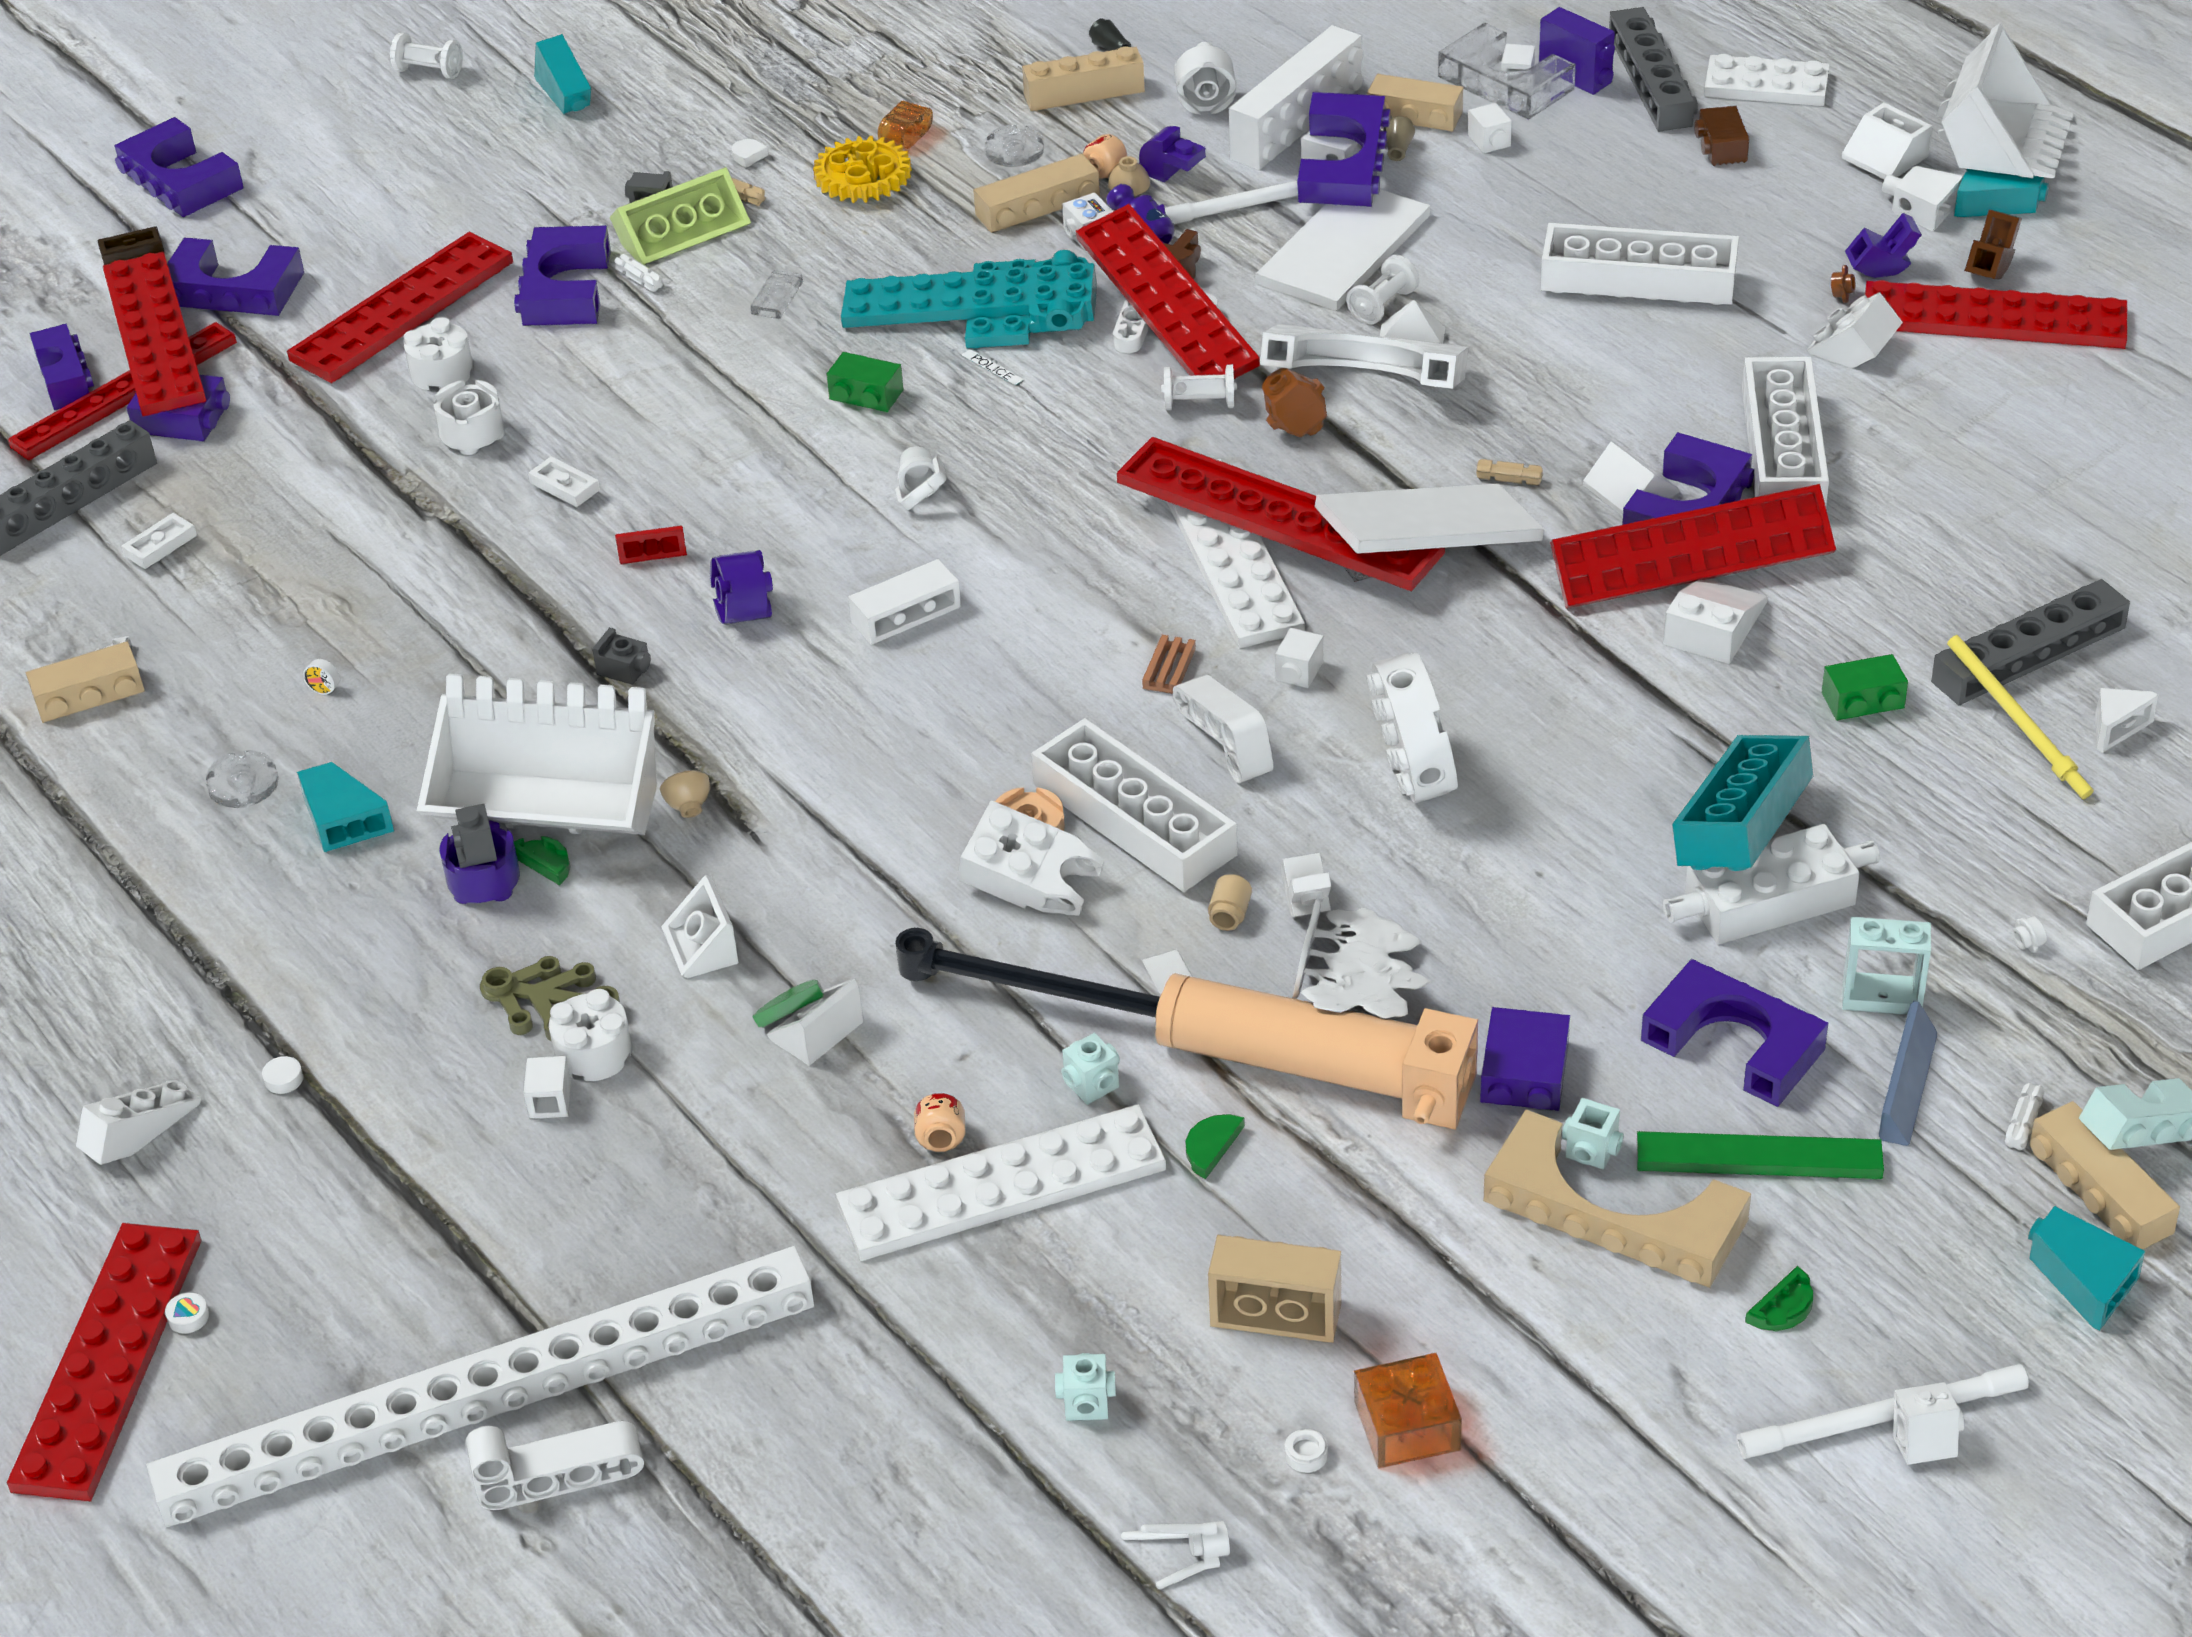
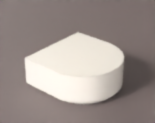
M754 139L739 140L732 145L733 160L747 168L767 157L768 148Z

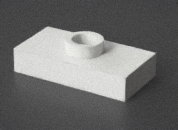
M552 456L528 473L530 484L575 507L580 506L600 491L597 479Z
M172 513L123 544L121 548L124 557L146 569L196 537L197 533L193 524Z

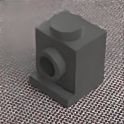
M664 171L663 174L634 172L631 179L627 180L625 184V197L629 198V202L632 203L672 188L671 172Z
M609 627L592 648L596 673L603 677L633 685L650 666L651 656L648 653L647 643L618 635L614 628Z
M485 804L456 809L458 825L451 826L460 868L496 861L497 858Z

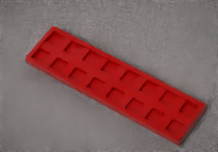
M1130 204L1076 230V237L1080 244L1190 376L1225 375L1226 366L1233 364L1234 379L1260 366V357Z
M469 231L288 349V359L303 369L333 383L381 350L387 348L390 344L404 336L406 332L413 330L426 320L432 318L435 314L514 262L512 252Z
M164 252L148 253L142 257L125 261L117 260L111 264L103 265L104 275L142 417L207 402Z
M1866 280L1865 296L1870 298L1880 292L1903 322L1896 331L2126 349L2127 300L2113 297L2094 298L2082 295H2054L2047 292L2028 293L2016 290H1988L1981 287L1961 288L1951 285L1934 286L1919 283L1907 284L1885 280Z
M1820 484L1556 538L1550 542L1566 609L1688 584L1697 580H1706L1822 556L1836 551Z
M130 1223L121 1224L6 1482L10 1493L92 1501L168 1322L165 1315L166 1306L171 1299L179 1295L202 1239L199 1230Z

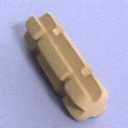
M731 177L742 201L756 206L765 201V190L757 186L752 188L751 184Z
M1480 459L1477 464L1476 474L1479 479L1490 480L1491 477H1495V481L1522 484V481H1526L1528 485L1538 486L1542 481L1543 469L1538 465L1529 464V467L1526 468L1521 463L1497 461V464H1493V460Z

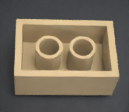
M1217 1235L1208 1271L1210 1326L1334 1343L1341 1309V1251L1324 1247H1308L1284 1242L1247 1239L1240 1236Z

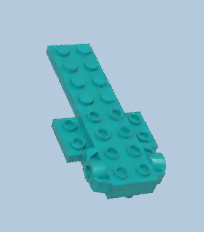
M1059 250L1054 253L1052 259L1036 262V259H1015L1013 261L975 263L973 272L952 271L945 274H918L916 276H888L875 279L857 278L855 280H847L841 312L842 327L850 328L967 319L965 332L967 349L1026 345L1030 343V333L1080 330L1086 321H1094L1097 291L1094 263H1088L1084 257H1077L1070 250Z

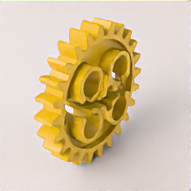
M857 136L856 141L845 138L844 144L837 141L834 142L835 148L825 147V153H818V159L814 160L813 171L816 186L821 187L822 193L829 192L830 198L839 195L840 201L851 198V202L855 203L858 198H862L864 203H867L870 197L878 201L880 200L879 195L883 194L890 197V190L899 192L900 185H907V179L911 178V160L908 151H903L902 145L895 146L894 140L885 143V137H881L877 141H874L873 136H869L867 140Z

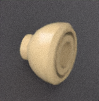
M1126 156L1119 160V164L1110 173L1108 188L1111 191L1119 184H1127L1133 189L1135 197L1149 189L1150 178L1145 168L1137 163L1136 158Z
M684 771L664 780L659 790L663 799L670 807L680 811L682 817L690 818L702 812L701 806L708 797L710 781L708 775L700 771Z

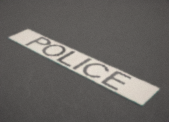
M971 349L962 354L963 357L1013 385H1017L1024 380Z

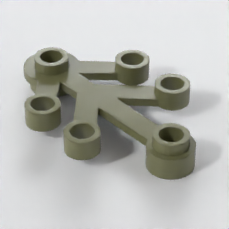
M545 956L537 963L513 973L505 967H494L487 970L482 976L480 991L485 999L492 1002H500L508 1015L510 1030L516 1035L529 1033L533 1028L530 1012L521 1009L515 997L529 999L544 1022L546 1038L551 1041L549 1031L550 1010L553 1007L551 1003L557 1004L572 997L582 995V993L561 989L573 984L581 988L589 987L595 983L596 974L594 966L588 962L578 963L573 969L561 973L559 960L554 956ZM538 977L544 980L534 985L527 984V982ZM611 986L595 988L606 990L610 997L620 1003L619 994L615 988Z

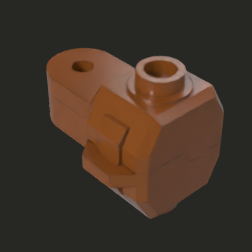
M1280 368L1266 378L1262 385L1265 408L1269 413L1266 421L1273 430L1279 428L1286 431V433L1301 438L1306 434L1312 436L1318 433L1324 425L1323 420L1327 417L1325 398L1321 394L1325 387L1317 378H1307L1288 368Z

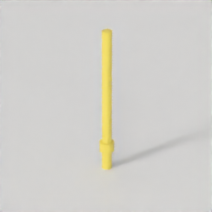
M1959 635L1950 638L1947 642L1950 649L2052 764L2051 770L2061 781L2066 780L2082 800L2091 796L2094 792L2093 788L2077 771L2078 766L2070 756H2064Z

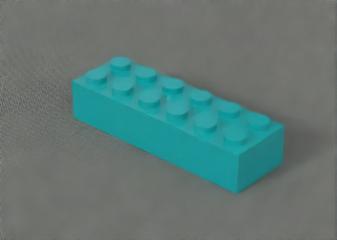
M1737 735L1672 824L1677 866H1691L1694 870L1727 867L1731 871H1743L1752 868L1814 777L1809 736Z

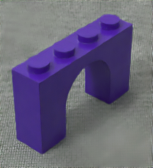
M1312 92L1309 110L1310 136L1348 138L1357 142L1363 148L1355 155L1342 160L1301 159L1297 179L1299 203L1372 207L1373 195H1379L1380 176H1377V172L1383 171L1384 153H1380V150H1386L1387 131H1384V127L1390 126L1391 109H1385V96Z
M176 117L114 145L117 154L115 163L122 174H127L138 186L144 187L152 197H157L169 210H174L183 218L244 189L238 163L223 152L189 167L167 168L197 153L191 128Z
M607 225L534 227L532 239L527 240L526 244L527 258H523L522 262L523 276H519L518 280L519 294H515L514 298L515 312L521 314L522 325L597 324L601 306L597 280L561 281L550 278L568 270L608 269L611 247Z
M186 237L182 239L167 263L180 307L274 316L280 315L305 273L299 247L270 245L259 264L253 270L237 277L215 278L212 275L219 264L213 240Z
M1677 432L1664 450L1662 476L1699 488L1706 492L1707 495L1694 500L1681 501L1637 489L1623 508L1622 525L1739 501L1743 490L1750 488L1753 483L1754 469L1751 468L1753 454Z
M1692 958L1643 1013L1641 1041L1673 1057L1680 1052L1699 1029L1712 1023L1736 1022L1757 1031L1764 1038L1765 1042L1746 1063L1743 1091L1776 1107L1780 1106L1825 1051L1829 1024L1813 1014L1798 1009L1779 998L1768 995L1747 983L1736 980Z

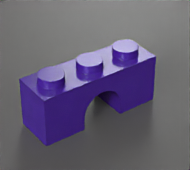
M67 323L29 333L53 409H61L88 394V388L94 387L93 380L77 334L70 335Z

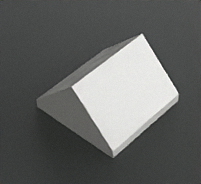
M1613 442L1609 443L1583 480L1585 488L1621 516H1623V508L1637 489L1666 498L1679 493L1677 486L1639 457Z
M705 875L661 926L681 976L685 978H691L739 963L733 925L712 877Z
M855 979L825 989L822 998L795 1011L766 1035L773 1043L810 1066L863 1023L858 983Z

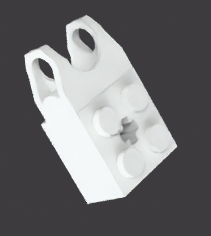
M991 800L961 855L957 880L1024 909L1026 906H1030L1041 912L1079 916L1084 899L1070 885L1065 883L1062 878L1068 875L1100 876L1105 860L1087 847L1075 835ZM1082 859L1089 860L1093 865L1086 864ZM1062 899H1067L1071 901L1074 905H1070Z

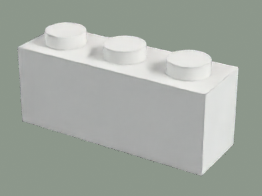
M939 559L848 596L851 623L870 645L961 607L959 581Z

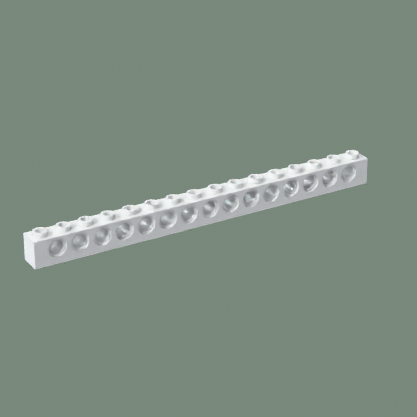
M795 1246L152 1461L147 1463L146 1466L157 1505L166 1528L179 1523H186L208 1513L230 1508L235 1504L252 1498L274 1493L279 1489L305 1480L315 1479L320 1475L346 1466L356 1465L361 1461L387 1452L397 1451L402 1447L438 1437L443 1433L479 1423L484 1419L520 1409L525 1405L549 1397L559 1396L566 1391L590 1383L600 1382L610 1376L631 1369L641 1368L654 1361L679 1355L684 1351L701 1345L717 1342L725 1337L748 1329L758 1328L763 1324L813 1308L811 1282Z

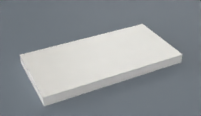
M1381 189L1379 195H1373L1372 207L1325 204L1255 273L1256 284L1338 311L1346 302L1347 293L1354 286L1363 285L1379 269L1383 262L1430 216V205Z
M1499 483L1322 494L1316 496L1315 508L1357 554L1542 541L1544 528Z

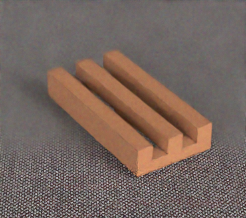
M1162 634L1142 679L1143 689L1173 694V687L1181 684L1196 650V640L1189 639L1186 644L1182 643L1181 637H1175L1174 641H1169V635ZM1167 650H1168L1169 653H1168V655H1167V657H1166V659H1165V662H1164V664H1163V666H1162V669H1161V671H1160V673H1159V676H1158L1156 682H1154L1155 677H1156V675H1157V673H1158V671H1159V668H1160V666H1161V664H1162V661H1163V659H1164V657H1165V654H1166V652H1167ZM1178 652L1183 653L1170 684H1165Z

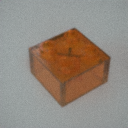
M1437 1352L1354 1370V1403L1378 1469L1461 1450L1462 1418Z

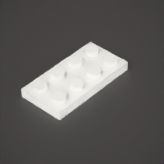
M1728 54L1710 55L1704 97L1824 106L1829 63L1791 61L1786 58L1778 60L1762 59L1757 56L1736 57Z

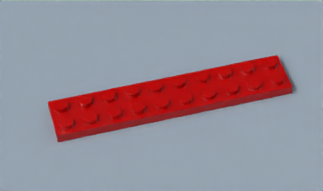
M1151 437L1117 472L1118 484L1411 592L1445 554V548L1357 554L1315 508V495L1155 437Z

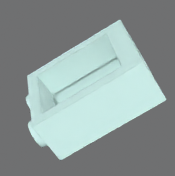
M1851 917L1843 975L1842 1010L1908 1015L1910 1004L1913 1001L1920 1002L1923 1007L1931 954V922ZM1859 949L1915 953L1913 976L1856 972Z

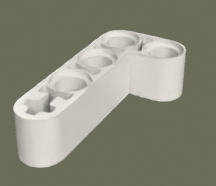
M1207 674L1173 687L1174 701L1180 713L1223 745L1228 770L1236 783L1240 784L1273 770V759L1267 727L1257 709Z
M626 1421L612 1422L507 1448L503 1431L495 1426L479 1427L470 1432L466 1437V1448L479 1504L486 1510H502L627 1479L638 1474L644 1467L637 1429L634 1424Z

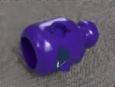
M1119 184L1108 193L1106 202L1109 208L1115 211L1130 204L1162 243L1169 244L1175 234V226L1166 214L1164 204L1158 205L1150 195H1141L1135 198L1133 189L1127 184Z

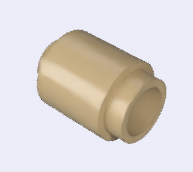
M1234 874L1224 875L1216 881L1208 906L1209 920L1216 928L1229 931L1237 928L1243 922L1252 895V887L1243 877Z

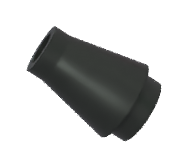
M1100 18L1096 20L1089 30V37L1092 39V43L1106 50L1112 51L1118 50L1121 47H1131V43L1125 39L1109 19Z

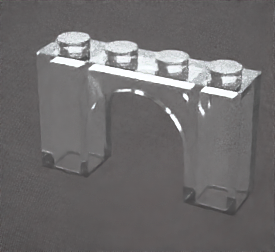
M1483 23L1440 50L1438 54L1439 78L1456 86H1462L1463 89L1492 103H1496L1498 106L1528 120L1573 91L1575 87L1576 64L1554 54H1551L1533 67L1522 71L1505 72L1491 68L1502 61L1505 45L1507 44V32L1487 23Z

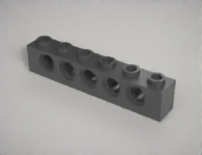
M1644 7L1610 11L1609 29L1615 31V50L1657 131L1693 127L1694 114L1698 112L1697 99L1689 92L1687 80L1682 79L1679 65L1674 64L1671 50L1669 48L1666 49L1662 34L1658 33L1655 28L1653 17H1649Z
M129 420L1 494L0 556L158 464L149 432Z
M2100 579L2087 586H2082L2061 598H2056L2039 608L2028 611L2004 624H1999L1995 628L1978 636L1971 637L1964 642L2003 686L2125 629L2130 601L2103 579ZM1950 648L1935 655L1931 682L1958 706L1988 693Z

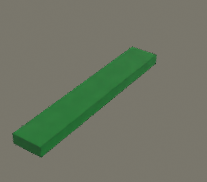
M1637 1131V1171L1883 1179L1884 1174L1882 1139Z

